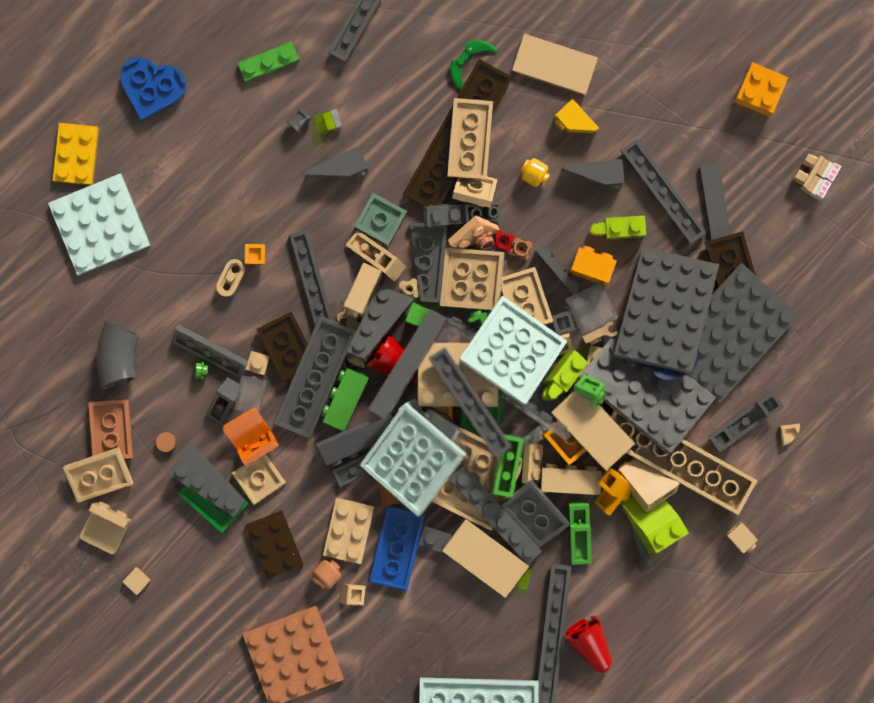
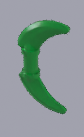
M482 40L470 41L465 44L466 48L461 56L451 61L450 75L457 88L461 90L464 86L461 74L462 67L467 59L480 51L496 53L497 49L492 44Z

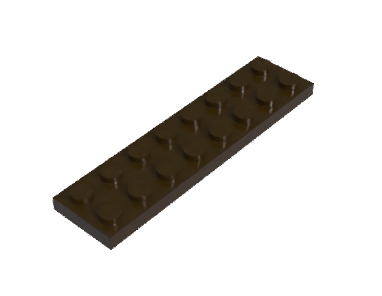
M478 59L457 98L493 101V115L513 77ZM453 105L403 192L404 196L422 206L443 204L457 179L447 177Z

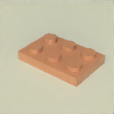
M129 399L88 402L92 456L119 447L124 459L133 458Z

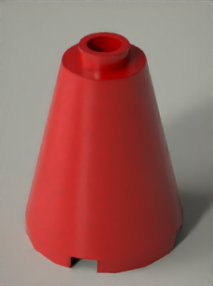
M386 334L381 340L382 343L369 356L366 366L390 375L405 349L392 335ZM418 369L409 384L418 381Z
M590 616L592 620L586 621L584 618L567 629L568 635L564 634V637L596 672L604 673L611 668L612 658L601 621L597 616Z

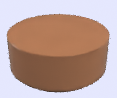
M169 432L161 433L156 439L158 449L163 452L172 451L177 443L175 436Z

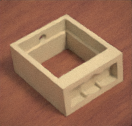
M363 263L344 304L348 317L354 320H358V318L363 319L382 279L381 270Z

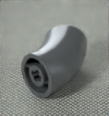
M105 321L97 349V372L102 389L120 386L137 378L135 351L140 336L110 321Z

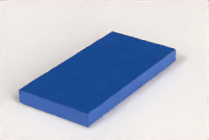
M387 505L369 582L407 591L425 514L422 513L420 516H417L410 510Z

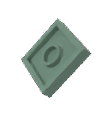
M372 193L354 227L389 246L407 211Z

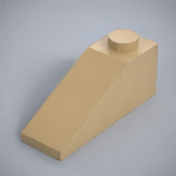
M356 230L346 244L348 248L373 267L381 270L384 275L394 282L407 267L397 257L358 230Z

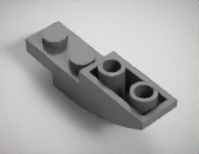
M492 201L491 208L469 202L423 207L424 226L426 227L467 224L475 216L490 222L501 221L500 201Z

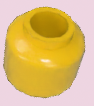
M535 158L527 159L520 170L522 180L533 187H538L540 184L545 185L550 176L547 173L548 166Z

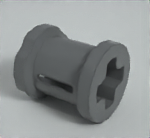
M298 108V112L291 120H287L286 123L297 133H300V129L307 121H311L312 118L301 108Z

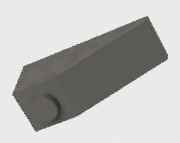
M356 147L305 172L308 177H355L359 179L365 176L366 171H369L359 147Z
M622 159L568 164L562 167L565 173L602 187H608L609 190L619 189L620 185L624 184Z

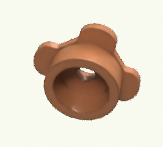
M492 232L483 233L475 240L477 249L485 251L494 245Z
M516 238L514 240V247L510 251L511 255L520 256L523 260L528 259L532 243Z

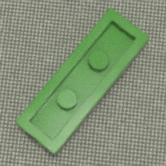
M291 41L239 62L238 65L245 82L298 62L299 58Z

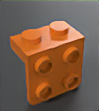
M256 408L250 409L225 424L222 428L237 449L240 459L245 466L279 446L273 431Z

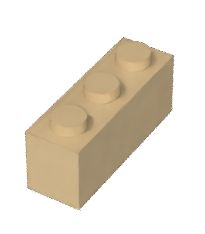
M546 464V468H542L540 484L542 492L601 494V486L598 482L601 479L602 471H597V467L585 466V470H577L575 465H566V469H560L556 464Z

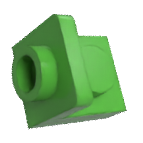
M479 310L470 314L471 318L467 320L469 323L480 319L481 323L478 324L480 328L488 315L486 312L482 313Z
M584 375L575 385L574 391L591 399L590 407L595 409L598 404L603 403L606 397V393H604L606 384Z

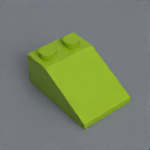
M630 496L626 502L622 501L620 503L649 554L658 553L689 534L678 514L666 500L648 512L643 510L633 496Z

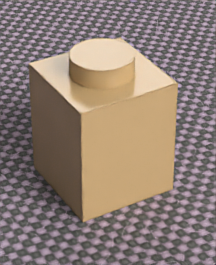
M738 522L724 534L741 553L752 551L756 547L755 543L758 541L742 522Z

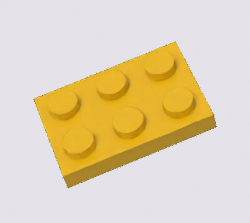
M59 123L53 173L54 182L93 185L99 127Z

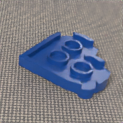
M136 57L127 61L121 71L120 80L141 120L176 103L186 93L185 77L178 68L173 66L161 65L156 67L151 60Z

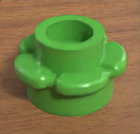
M201 361V363H195L194 377L203 381L204 377L208 375V366L204 365V362Z

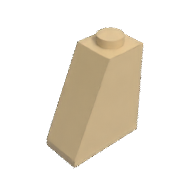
M636 459L630 462L626 461L619 466L618 473L630 483L631 495L645 512H648L678 490L679 483L676 480Z

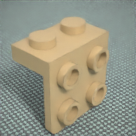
M101 501L99 503H92L89 509L91 514L80 534V538L110 554H114L132 520L127 518L128 515L122 511L117 510L115 512L109 509L110 506Z

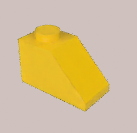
M573 99L556 113L554 117L557 127L560 130L565 129L566 132L595 134L599 129Z

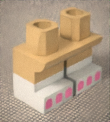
M808 154L802 164L809 167L810 171L807 174L799 169L793 180L801 185V190L820 201L824 198L832 184L831 182L834 181L842 166L826 160L823 156L816 157Z

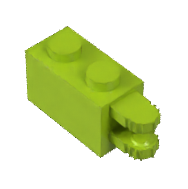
M645 216L605 218L604 222L593 224L589 231L593 236H605V240L644 238L646 236Z
M575 350L564 354L543 383L546 387L541 393L543 400L550 401L551 399H556L560 394L566 393L589 364Z

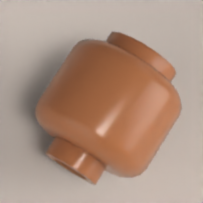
M333 560L331 562L321 561L312 571V581L322 590L324 588L331 589L341 578L340 566Z

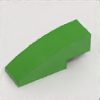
M588 500L568 501L572 565L592 564Z

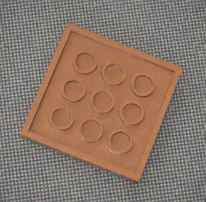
M317 605L242 633L268 703H284L344 680Z

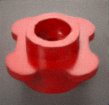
M498 231L493 248L495 250H504L506 253L510 252L514 235Z

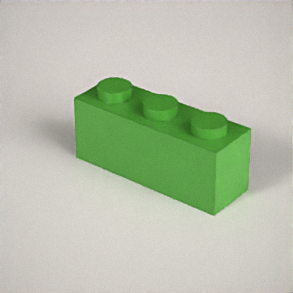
M348 366L346 370H341L337 379L340 383L337 388L333 387L329 396L332 399L329 406L325 405L321 416L324 417V423L345 431L369 379L368 375Z
M504 434L512 447L496 457L490 492L496 495L513 497L524 438Z

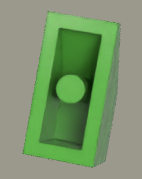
M412 302L406 323L419 328L429 309Z

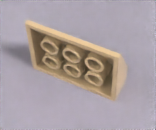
M433 343L418 368V406H460L428 359L444 347L485 407H498V387L459 361V358L470 343Z

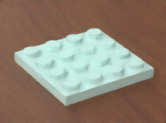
M122 174L115 175L48 203L77 275L84 274L151 246Z
M502 296L459 358V361L524 406L567 341Z
M407 403L399 410L360 466L412 512L420 516L465 457L466 453Z

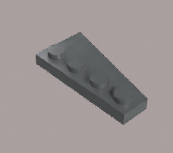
M409 222L418 275L420 301L440 303L449 226L426 227L424 223Z
M379 285L347 349V355L366 361L379 346L384 336L389 334L394 324L403 317L409 306L411 307L412 302H415V298Z
M189 441L168 474L235 517L245 499L209 462L204 454L197 449L193 442Z

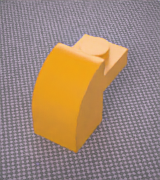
M608 468L598 482L604 490L594 503L606 514L611 515L622 500L625 502L628 500L631 494L630 483L616 470Z

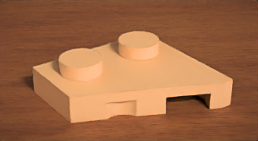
M475 216L448 239V242L452 247L466 249L475 244L477 237L483 233L492 232V234H495L500 229L497 224Z

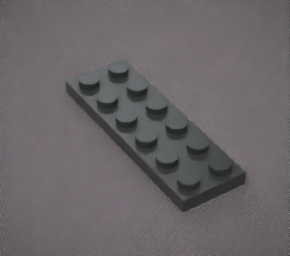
M319 315L274 420L275 425L311 438L345 359L347 349L356 333L355 329Z

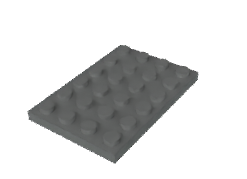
M642 247L614 357L692 375L719 264Z
M740 263L712 293L697 353L698 364L693 370L692 375H688L716 397L715 400L720 403L799 315L745 265Z
M620 327L617 331L618 334L608 341L578 376L577 380L579 381L584 375H587L606 384L604 402L666 454L670 455L716 397L690 375L673 380H662L653 373L651 365L614 357L621 330Z

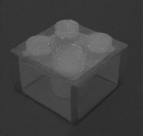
M601 282L564 300L568 311L571 312L572 319L580 336L618 318Z

